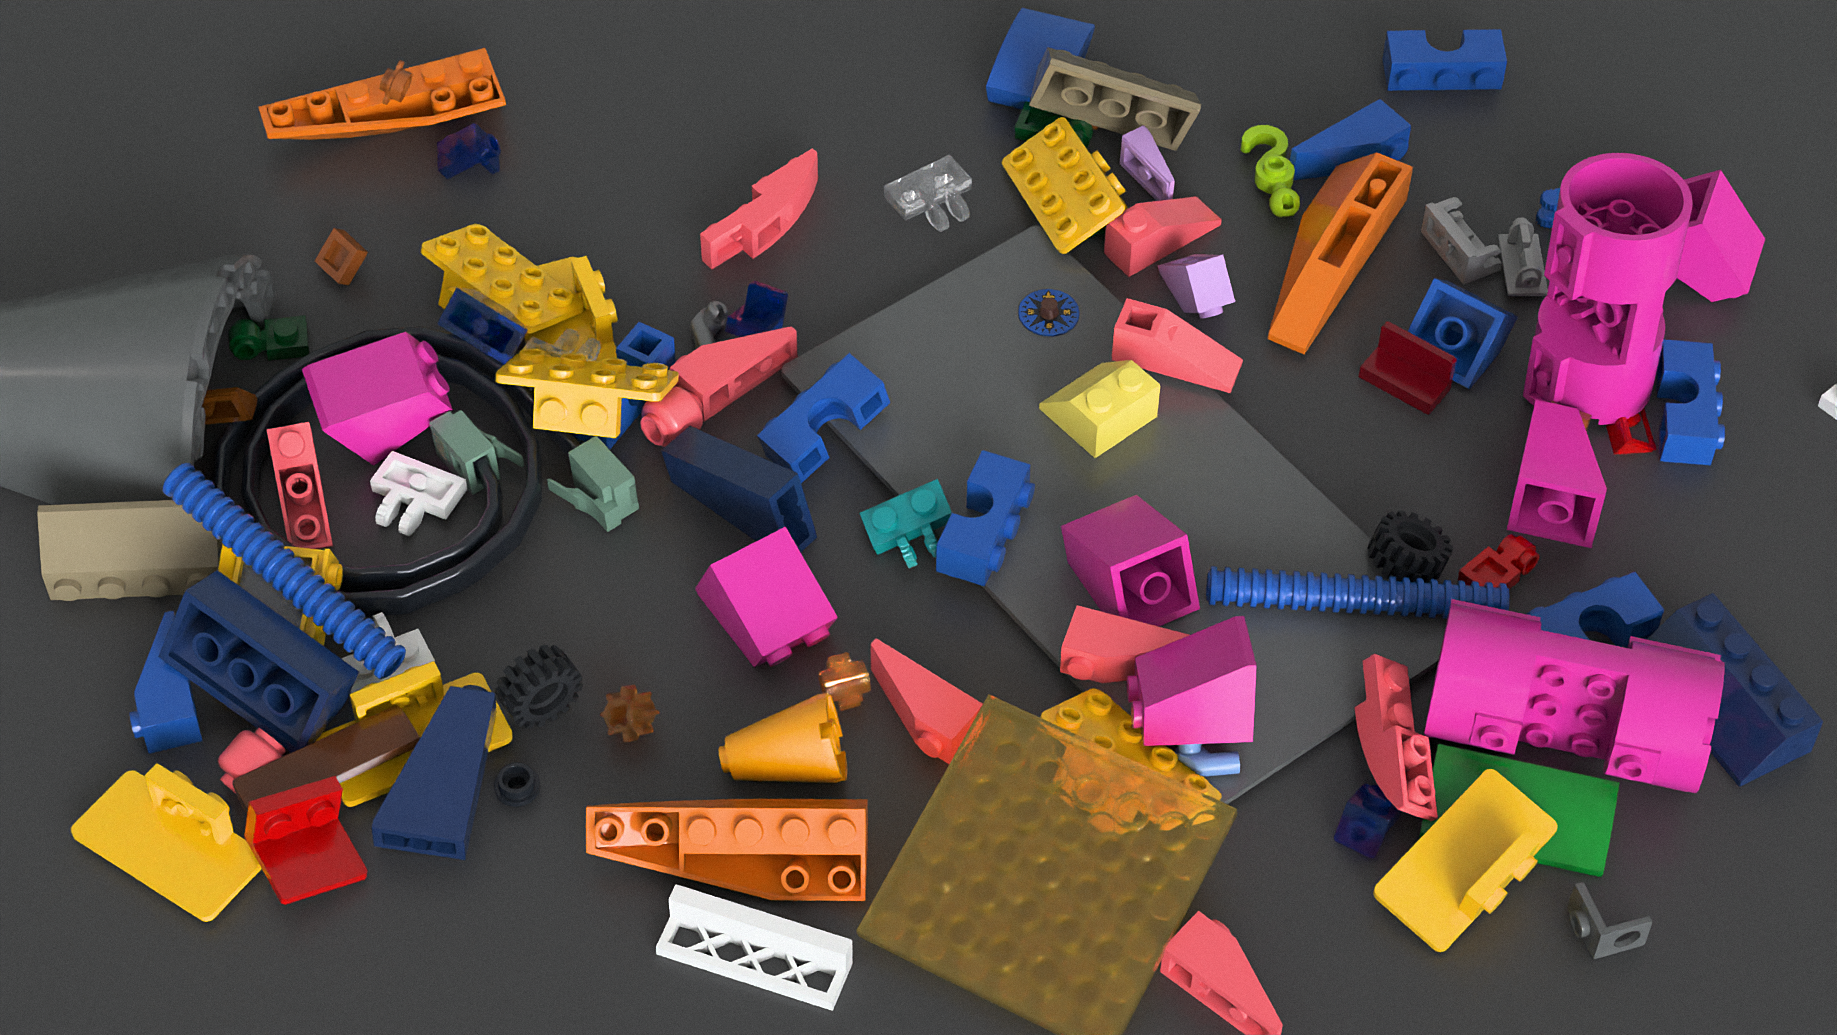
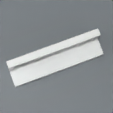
M675 884L668 899L670 918L656 945L657 955L833 1011L853 964L851 939ZM679 927L698 932L702 940L701 943L688 948L672 944ZM733 943L742 946L746 956L729 962L720 959L715 949ZM772 957H777L785 960L790 970L772 976L764 973L759 963ZM816 971L834 976L827 993L808 987L803 977Z

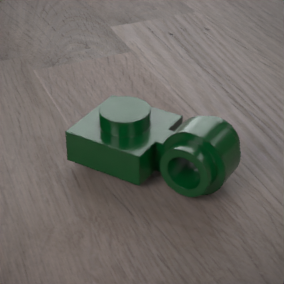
M1026 101L1015 125V139L1027 141L1047 125L1063 116L1029 106L1030 102ZM1066 118L1087 148L1093 135L1092 125L1082 120Z
M306 315L264 319L265 330H260L252 320L241 319L236 321L228 331L229 349L235 357L241 360L253 359L264 350H267L268 361L299 358L310 354Z

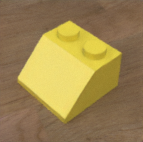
M1133 360L1100 363L1039 403V409L1090 455L1097 458L1157 417L1160 384Z

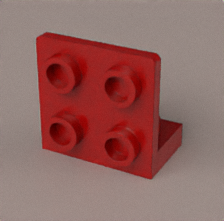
M336 776L249 801L244 837L281 904L286 905L367 878L368 870L338 819L343 788Z

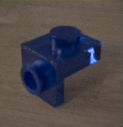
M473 123L454 134L448 135L437 143L438 171L444 177L450 179L480 163L491 174H495L500 171V145L492 134H487L476 123Z
M758 281L751 282L748 285L745 304L728 316L725 332L737 335L738 337H744L781 329L788 301V293Z
M1364 783L1347 801L1335 832L1334 840L1369 858H1375L1379 853L1386 833L1400 818L1402 811L1398 810L1386 798L1378 785L1370 786Z

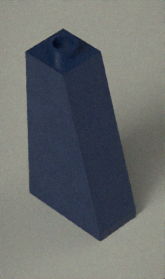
M692 426L686 428L661 450L672 483L753 540L758 541L786 527L801 553L817 538L798 473Z
M466 685L463 688L449 687L373 819L371 828L375 847L466 860L497 713L496 694L494 692H488L486 689L476 685Z

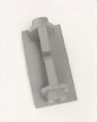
M1517 218L1513 221L1509 234H1498L1499 248L1502 251L1500 254L1507 296H1547L1548 288L1546 277L1544 276L1545 271L1538 234H1534V226L1526 218Z

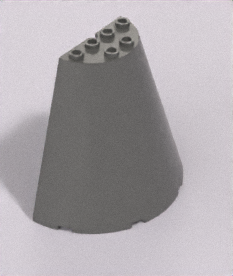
M234 254L1 302L0 487L53 505L172 500V497L166 496L162 491L164 481L169 473L184 463H191L194 466L197 458H202L206 414L202 404L210 382L218 343L232 308L246 307L250 320L255 322L258 327H265L264 319H271L277 295L269 271L258 269L261 266L262 260L255 255Z

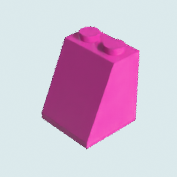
M1721 170L1684 179L1691 191L1693 205L1676 278L1711 302L1727 298H1737L1743 294H1748L1765 242L1763 234Z
M407 332L309 364L302 369L322 431L373 466L386 458L391 451L397 450L430 427L429 422L453 410L447 395L450 391L449 385L436 366L438 356L428 342L424 340L419 342Z
M1535 400L1506 530L1592 548L1607 488L1578 408Z
M1134 495L1061 526L1068 564L1102 612L1159 627L1200 609L1188 535L1139 496Z
M786 527L711 564L695 588L699 597L754 668L766 661L770 667L783 662L793 655L791 648L803 642L806 643L807 647L821 642L830 635L828 629L838 618Z
M1232 617L1135 658V675L1127 676L1128 703H1131L1132 727L1141 729L1144 746L1253 742L1257 665L1245 617Z

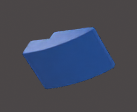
M1021 8L1002 43L986 84L988 101L1023 109L1025 102H1030L1037 67L1047 47L1065 50L1072 55L1085 58L1095 25Z

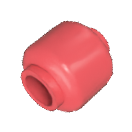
M674 386L661 401H647L641 411V429L651 443L665 447L689 426L701 429L703 425L702 403L694 393Z
M260 728L255 733L250 730L241 731L218 757V765L225 772L220 781L236 794L233 787L234 779L283 757L286 750Z

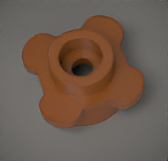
M399 60L395 70L387 68L381 80L379 89L385 92L382 102L385 105L389 103L390 99L402 102L410 87L413 74L403 70L404 61Z

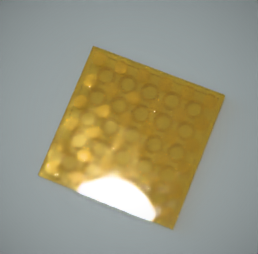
M988 694L856 932L859 937L1057 1035H1123L1165 954L1168 943L1179 928L1235 821L1237 809Z

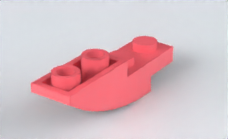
M812 148L799 157L791 159L786 165L772 174L762 177L756 184L752 185L751 202L743 204L735 212L718 223L711 224L705 231L700 233L702 261L709 268H716L742 250L754 259L771 247L792 227L807 207L818 181L817 152Z
M1373 654L1362 661L1366 700L1354 707L1363 753L1376 783L1386 798L1398 810L1432 822L1438 818L1431 750L1429 737L1416 733L1414 729L1408 666Z

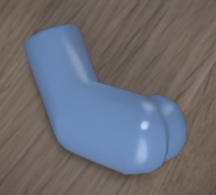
M1201 744L1178 745L1175 749L1178 760L1203 777L1240 773L1238 751L1210 753Z

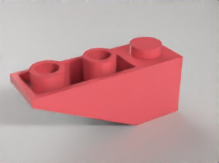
M1127 298L1114 327L1112 361L1133 360L1142 369L1231 393L1243 359L1168 309Z
M310 422L267 429L287 540L295 547L323 549L333 547Z

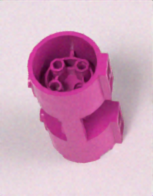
M1606 153L1580 161L1564 176L1560 187L1557 210L1554 215L1544 276L1549 280L1548 292L1539 308L1523 391V397L1533 406L1535 400L1549 403L1553 401L1568 407L1578 408L1579 411L1592 415L1591 419H1599L1598 425L1615 423L1621 417L1629 419V417L1635 416L1649 402L1665 335V320L1662 308L1665 292L1672 286L1678 275L1693 205L1691 191L1686 182L1678 173L1665 164L1636 154Z
M1455 599L1451 600L1425 723L1424 736L1512 755L1515 754L1518 741L1525 742L1535 747H1548L1572 752L1581 757L1604 759L1603 774L1684 792H1698L1707 767L1712 747L1710 742L1715 719H1718L1725 672V663L1720 660L1721 655L1630 636L1627 648L1543 631L1541 630V617Z

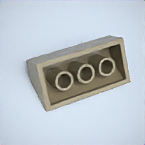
M1047 47L1037 67L1029 106L1071 119L1082 120L1090 125L1123 135L1141 126H1145L1150 131L1156 145L1177 151L1201 109V103L1196 93L1184 90L1177 85L1165 84L1146 78L1139 73L1126 72L1110 67L1104 62L1091 61L1072 55L1068 51L1056 50Z
M173 500L38 506L41 574L50 600L74 601L77 599L94 598L119 599L121 597L184 595L185 590L218 570L223 545L222 539H216L212 535V531H207L202 526V522H196L192 514H187L182 509V505H177Z

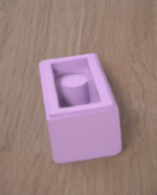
M1141 126L1122 135L1120 165L1156 201L1173 199L1175 180L1150 131L1145 126Z

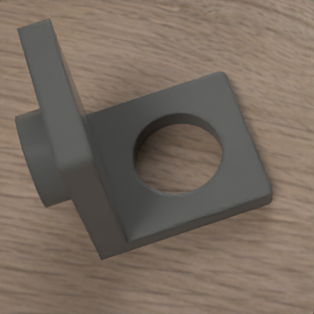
M1579 882L1573 886L1567 906L1570 913L1571 928L1577 938L1583 939L1593 960L1645 945L1653 923L1650 916L1606 927L1585 883ZM1636 931L1631 937L1622 941H1616L1623 934Z

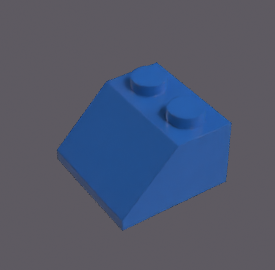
M1434 278L1408 332L1453 355L1457 360L1453 381L1471 389L1499 355L1518 316L1447 280Z

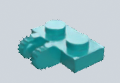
M935 479L859 514L876 554H881L899 546L908 568L918 565L916 561V553L909 541L924 535V543L928 552L932 554L933 558L936 557L938 541L933 530L946 525L953 512L939 480Z

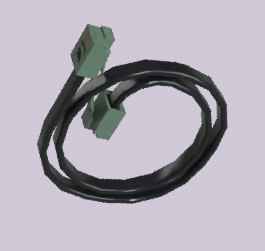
M418 326L366 330L319 348L283 368L255 390L253 394L257 396L258 401L253 419L228 422L215 445L212 482L215 488H220L225 493V497H229L231 463L253 424L261 419L244 448L241 496L248 514L255 519L254 523L262 524L265 528L264 532L270 531L275 537L274 540H280L285 546L295 547L271 528L258 501L260 465L270 449L267 429L283 427L313 402L302 369L307 365L407 332L419 342L424 340L432 346L438 356V361L436 362L437 369L447 382L465 386L497 409L507 419L526 452V487L507 525L498 532L502 524L503 496L500 482L498 481L501 478L496 457L506 458L523 467V456L499 442L495 436L484 433L477 428L462 410L455 414L448 411L429 422L437 456L454 475L466 479L467 490L472 495L485 488L487 492V507L477 527L459 543L408 564L355 568L341 564L343 576L340 589L351 592L335 590L334 593L341 592L345 597V601H351L355 605V610H362L365 617H373L381 612L384 613V616L409 614L460 593L475 584L521 544L542 501V455L540 445L518 405L519 403L533 419L534 391L531 387L497 384L494 382L496 372L506 362L471 338ZM543 430L569 458L573 482L577 487L575 489L566 488L548 478L547 484L550 491L575 505V509L591 515L607 532L622 524L621 520L639 509L634 476L597 436L582 444L573 433Z

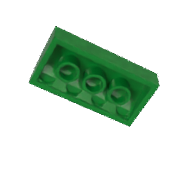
M1438 744L1432 769L1438 818L1432 822L1425 819L1422 820L1419 838L1435 824L1485 770L1494 769L1557 823L1558 827L1555 834L1534 856L1538 860V864L1597 877L1603 876L1620 782Z

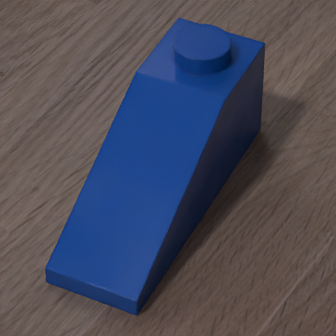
M1379 99L1291 149L1290 161L1295 169L1294 180L1330 176L1337 165L1376 152L1398 161L1407 153L1411 125Z
M174 611L165 612L134 691L137 711L129 712L135 739L144 737L149 754L203 741L190 679L158 657L175 617Z

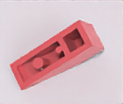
M1196 196L1137 203L1106 225L1104 254L1128 277H1131L1219 227L1222 219Z
M786 327L702 345L690 354L681 356L670 366L671 371L679 373L678 382L675 386L694 393L700 399L703 408V421L705 422L781 370L784 364L797 358V331L793 327Z
M1077 605L1062 644L1060 672L1069 674L1079 680H1091L1102 684L1127 681V676L1135 675L1136 657L1189 636V634Z
M877 638L871 643V671L913 741L928 756L938 757L952 765L983 730L984 704Z
M1198 911L1163 947L1160 972L1243 1034L1281 1035L1283 1024L1237 939L1223 923L1218 920H1211Z

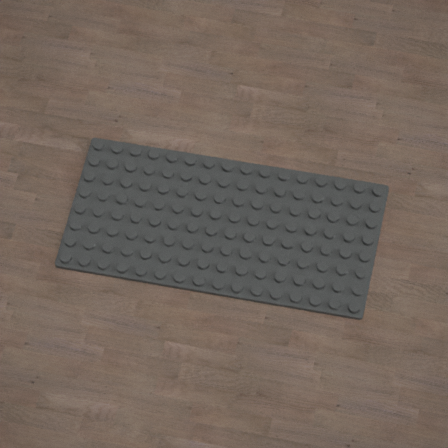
M1036 225L1024 230L784 364L781 369L782 377L798 394L811 388L824 376L826 370L832 364L840 362L849 353L883 381L891 403L861 430L850 421L841 418L829 420L826 424L896 497L938 479L952 512L964 517L976 518L985 514L966 508L967 481L982 450L1031 465L1030 483L1035 484V491L1030 506L1028 508L1022 507L1018 514L1020 515L1019 528L1013 540L1007 539L1003 546L1006 548L999 572L992 571L985 587H982L1059 668L1062 644L1076 606L1079 605L1101 611L1068 564L1061 526L1137 495L1188 535L1200 609L1159 627L1191 635L1232 617L1244 616L1257 665L1253 742L1201 744L1210 753L1238 751L1240 760L1239 774L1204 777L1221 793L1222 797L1216 807L1201 814V816L1212 815L1356 720L1354 707L1366 700L1363 660L1373 654H1377L1408 666L1409 684L1435 668L1438 664L1447 619H1443L1441 614H1436L1435 618H1429L1428 614L1422 613L1421 618L1414 616V613H1408L1407 617H1402L1400 612H1395L1393 616H1388L1386 611H1381L1380 615H1374L1373 610H1367L1366 614H1360L1358 609H1353L1352 613H1346L1345 609L1340 608L1338 613H1334L1331 608H1326L1324 612H1319L1318 607H1312L1311 611H1305L1304 606H1298L1297 610H1291L1290 605H1284L1283 609H1277V605L1271 604L1269 609L1264 608L1263 604H1257L1256 608H1251L1249 603H1243L1242 607H1237L1236 602H1229L1228 606H1223L1222 601H1216L1215 605H1209L1208 601H1206L1207 573L1211 566H1217L1218 571H1224V567H1231V571L1237 572L1238 568L1241 567L1245 569V572H1251L1252 568H1257L1259 573H1265L1266 569H1271L1272 574H1278L1279 570H1285L1286 575H1292L1293 571H1299L1300 575L1306 576L1307 571L1313 572L1314 576H1320L1321 572H1326L1328 577H1333L1335 573H1340L1341 578H1347L1348 574H1354L1355 579H1361L1362 575H1368L1370 580H1374L1377 575L1382 576L1383 580L1388 581L1389 577L1387 578L1381 574L1384 568H1375L1372 564L1374 559L1368 557L1369 549H1367V546L1371 539L1210 387L1143 369L1160 384L1157 417L1097 458L1090 455L1039 409V403L1100 363L1115 362L1112 361L1114 327L1124 306L1069 252L1066 254L1059 253L1041 226ZM1038 290H1058L1068 294L1076 301L1080 312L1079 320L1074 328L1062 335H1038L1029 331L1021 323L1018 315L1021 301L1030 293ZM946 525L933 530L938 541ZM1066 674L1082 692L1092 688L1099 689L1109 695L1116 704L1131 716V703H1128L1127 681L1102 684L1091 680H1079ZM1166 745L1174 752L1178 745Z

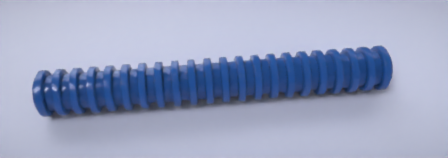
M191 463L181 464L169 473L164 481L162 490L166 496L172 497V500L177 505H182V509L187 514H192L196 522H202V526L207 531H212V535L216 539H222L225 547L232 548V552L237 557H242V561L246 565H252L253 571L257 574H262V578L267 583L273 582L272 587L276 591H283L282 595L285 599H293L292 604L297 609L303 608V614L307 618L313 617L314 624L323 626V631L327 635L334 634V641L337 644L344 643L343 648L348 653L354 652L353 656L358 662L364 661L366 669H374V675L378 679H383L393 674L399 668L405 658V647L402 645L395 646L396 641L392 636L385 637L386 632L381 627L375 628V622L371 618L365 619L364 612L362 610H355V605L351 601H345V597L341 592L334 593V586L330 583L324 584V578L321 575H314L315 571L312 567H304L305 562L300 557L294 558V552L291 549H284L285 545L280 540H274L275 537L270 531L264 532L265 528L262 524L254 523L255 519L250 514L244 515L245 511L241 506H234L235 502L233 499L225 497V493L220 488H215L212 481L205 480V476L200 471H195V467Z
M1211 566L1207 573L1206 601H1208L1209 605H1215L1216 601H1222L1223 606H1228L1229 602H1236L1237 607H1242L1243 603H1249L1251 608H1256L1257 604H1263L1264 608L1269 609L1271 604L1277 605V609H1283L1284 605H1290L1291 610H1297L1298 606H1304L1305 611H1311L1312 607H1318L1319 612H1324L1326 608H1331L1332 612L1338 613L1341 608L1345 609L1346 613H1352L1353 609H1358L1360 614H1366L1367 610H1373L1374 615H1380L1381 611H1386L1388 616H1393L1395 612H1400L1402 617H1407L1408 613H1414L1415 617L1421 618L1422 613L1428 614L1429 618H1435L1436 614H1441L1443 619H1447L1451 600L1455 599L1509 611L1510 595L1509 588H1507L1505 583H1500L1498 587H1493L1492 582H1486L1484 586H1479L1477 581H1472L1471 585H1466L1464 581L1459 580L1457 585L1452 584L1451 580H1444L1443 584H1438L1437 579H1431L1429 583H1424L1423 578H1417L1416 582H1410L1409 577H1403L1402 581H1396L1394 576H1390L1387 581L1383 580L1382 576L1377 575L1374 580H1370L1368 575H1362L1361 579H1355L1354 574H1348L1347 578H1341L1340 573H1335L1333 577H1328L1326 572H1321L1320 576H1314L1313 572L1307 571L1306 576H1302L1299 571H1293L1292 575H1286L1285 570H1279L1278 574H1272L1271 569H1266L1265 573H1259L1257 568H1252L1251 572H1245V569L1241 567L1238 568L1237 572L1231 571V567H1224V571H1218L1217 566Z

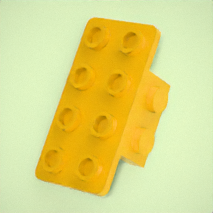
M1060 117L1047 125L1002 160V165L1055 248L1061 254L1071 251L1128 209L1121 198V195L1126 192L1125 188L1113 172L1108 176L1105 174L1111 169L1098 150L1092 154L1088 151L1064 117Z
M472 224L422 243L421 254L444 271L438 305L493 347L505 342L509 321L525 333H534L579 315L584 311L583 300L483 225Z
M587 256L580 258L568 257L538 265L537 267L543 269L545 273L583 300L584 311L579 315L534 333H525L521 330L527 348L545 351V356L561 357V355L569 353L581 354L586 356V361L601 362L603 359L617 358L612 323L618 322L612 299L605 300L603 296L606 290L600 270H592Z
M523 349L496 372L495 381L502 384L535 387L533 428L617 438L621 428L622 398L661 401L677 384L679 373L668 370L667 365L660 363H647L642 367L629 366L627 361L618 358H607L601 362L586 361V356L581 354L569 353L563 354L561 357L545 356V351Z
M434 661L422 666H414L399 675L379 683L368 684L360 690L349 694L355 720L323 732L317 741L394 705H398L403 709L421 738L450 686L463 688L466 685H476L486 689L488 692H491L484 676L480 673H472L443 685L441 673ZM497 701V713L488 752L509 744L513 739L512 730ZM413 750L340 783L343 788L341 799L344 805L354 807L388 793Z
M1089 689L1043 711L1040 716L1039 724L1067 748L1053 782L1117 838L1130 831L1138 811L1157 828L1168 832L1216 807L1221 800V793L1206 778L1196 774L1180 762L1172 749L1166 745L1144 746L1141 729L1132 727L1131 716L1116 704L1109 695L1099 689Z
M158 763L144 776L133 770L125 772L71 827L75 840L204 922L213 920L262 869L247 841L234 833L229 816L230 808L227 803L213 792L206 794L196 788L192 781L182 772L175 770L172 773Z
M1487 769L1376 884L1373 895L1377 901L1433 950L1444 952L1483 910L1491 914L1508 894L1504 888L1513 878L1520 882L1528 875L1538 862L1534 856L1555 834L1558 827L1557 823L1494 769Z

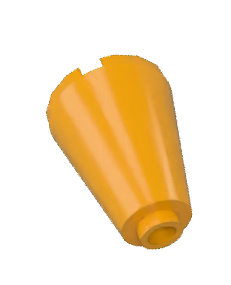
M828 693L814 695L725 737V746H720L718 749L723 772H731L733 779L737 781L837 783L847 780L846 752L841 751L839 738L843 735L831 695L828 696Z

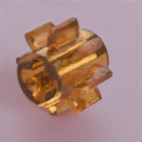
M849 652L828 657L826 662L827 669L818 671L822 694L828 693V696L831 695L833 702L838 701L840 711L861 706L863 701L862 694L871 691L869 675L863 660L851 662Z
M635 684L621 686L620 693L606 694L608 703L604 711L600 713V716L604 718L606 725L609 727L608 735L622 732L624 742L638 740L639 734L653 733L654 729L651 723L654 721L655 715L659 714V710L655 709L654 703L650 699L652 693L649 691L637 694V688Z

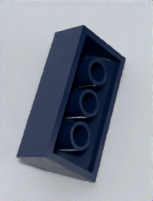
M218 570L185 590L158 656L253 726L265 731L291 753L317 741L345 705L359 674L358 670Z
M1714 593L1677 609L1647 639L1721 655L1720 660L1725 663L1724 682L1718 719H1715L1710 742L1712 746L1710 752L1739 787L1812 751L1823 720Z

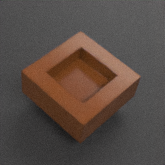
M333 228L315 262L338 284L350 285L368 251L345 230Z

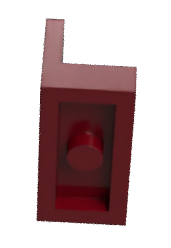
M1386 321L1381 327L1378 347L1360 366L1358 377L1429 415L1450 391L1457 360L1453 355Z

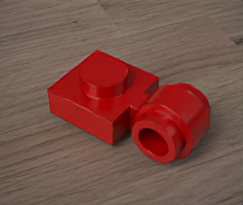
M1510 534L1502 540L1497 551L1488 546L1459 570L1458 581L1462 580L1466 585H1471L1472 581H1477L1479 586H1484L1486 582H1492L1493 587H1498L1500 583H1505L1510 590L1520 581L1521 574L1526 575L1533 570L1539 561L1540 555L1536 552V546L1523 536L1516 537Z

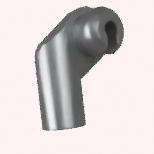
M719 301L710 302L707 307L703 308L692 319L690 333L696 349L702 345L715 343L714 335L722 328L728 316V310L723 303Z

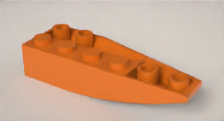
M486 48L403 69L412 73L413 76L410 87L402 102L390 99L387 105L382 103L385 92L379 89L384 75L382 74L259 106L258 108L268 139L313 140L378 135L429 126L505 106L506 101Z
M1376 152L1335 167L1302 215L1269 329L1268 340L1305 355L1407 201L1413 170L1412 166Z
M716 799L586 806V853L769 900L866 901L868 799Z

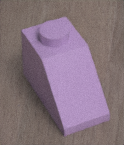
M1193 254L1158 265L1160 275L1184 313H1199L1200 319L1223 313L1222 306L1235 302L1223 255Z

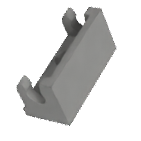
M1452 197L1436 204L1433 202L1426 204L1421 233L1463 285L1501 271L1502 262L1499 258H1494V256L1502 252L1497 245L1485 247L1463 220V214L1460 211L1447 213L1451 209H1457L1462 206V202L1457 197Z

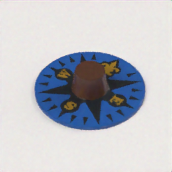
M1043 289L1030 293L1021 301L1018 310L1019 319L1023 326L1029 331L1042 336H1058L1067 333L1077 324L1080 313L1076 301L1071 296L1053 289Z

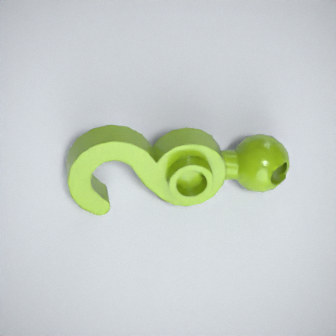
M1270 125L1251 127L1245 131L1242 137L1241 152L1249 153L1256 145L1260 144L1273 147L1257 162L1254 175L1255 184L1263 192L1272 194L1269 199V206L1274 215L1280 218L1282 216H1294L1300 207V197L1296 191L1291 189L1295 169L1292 162L1286 158L1288 138L1277 127Z

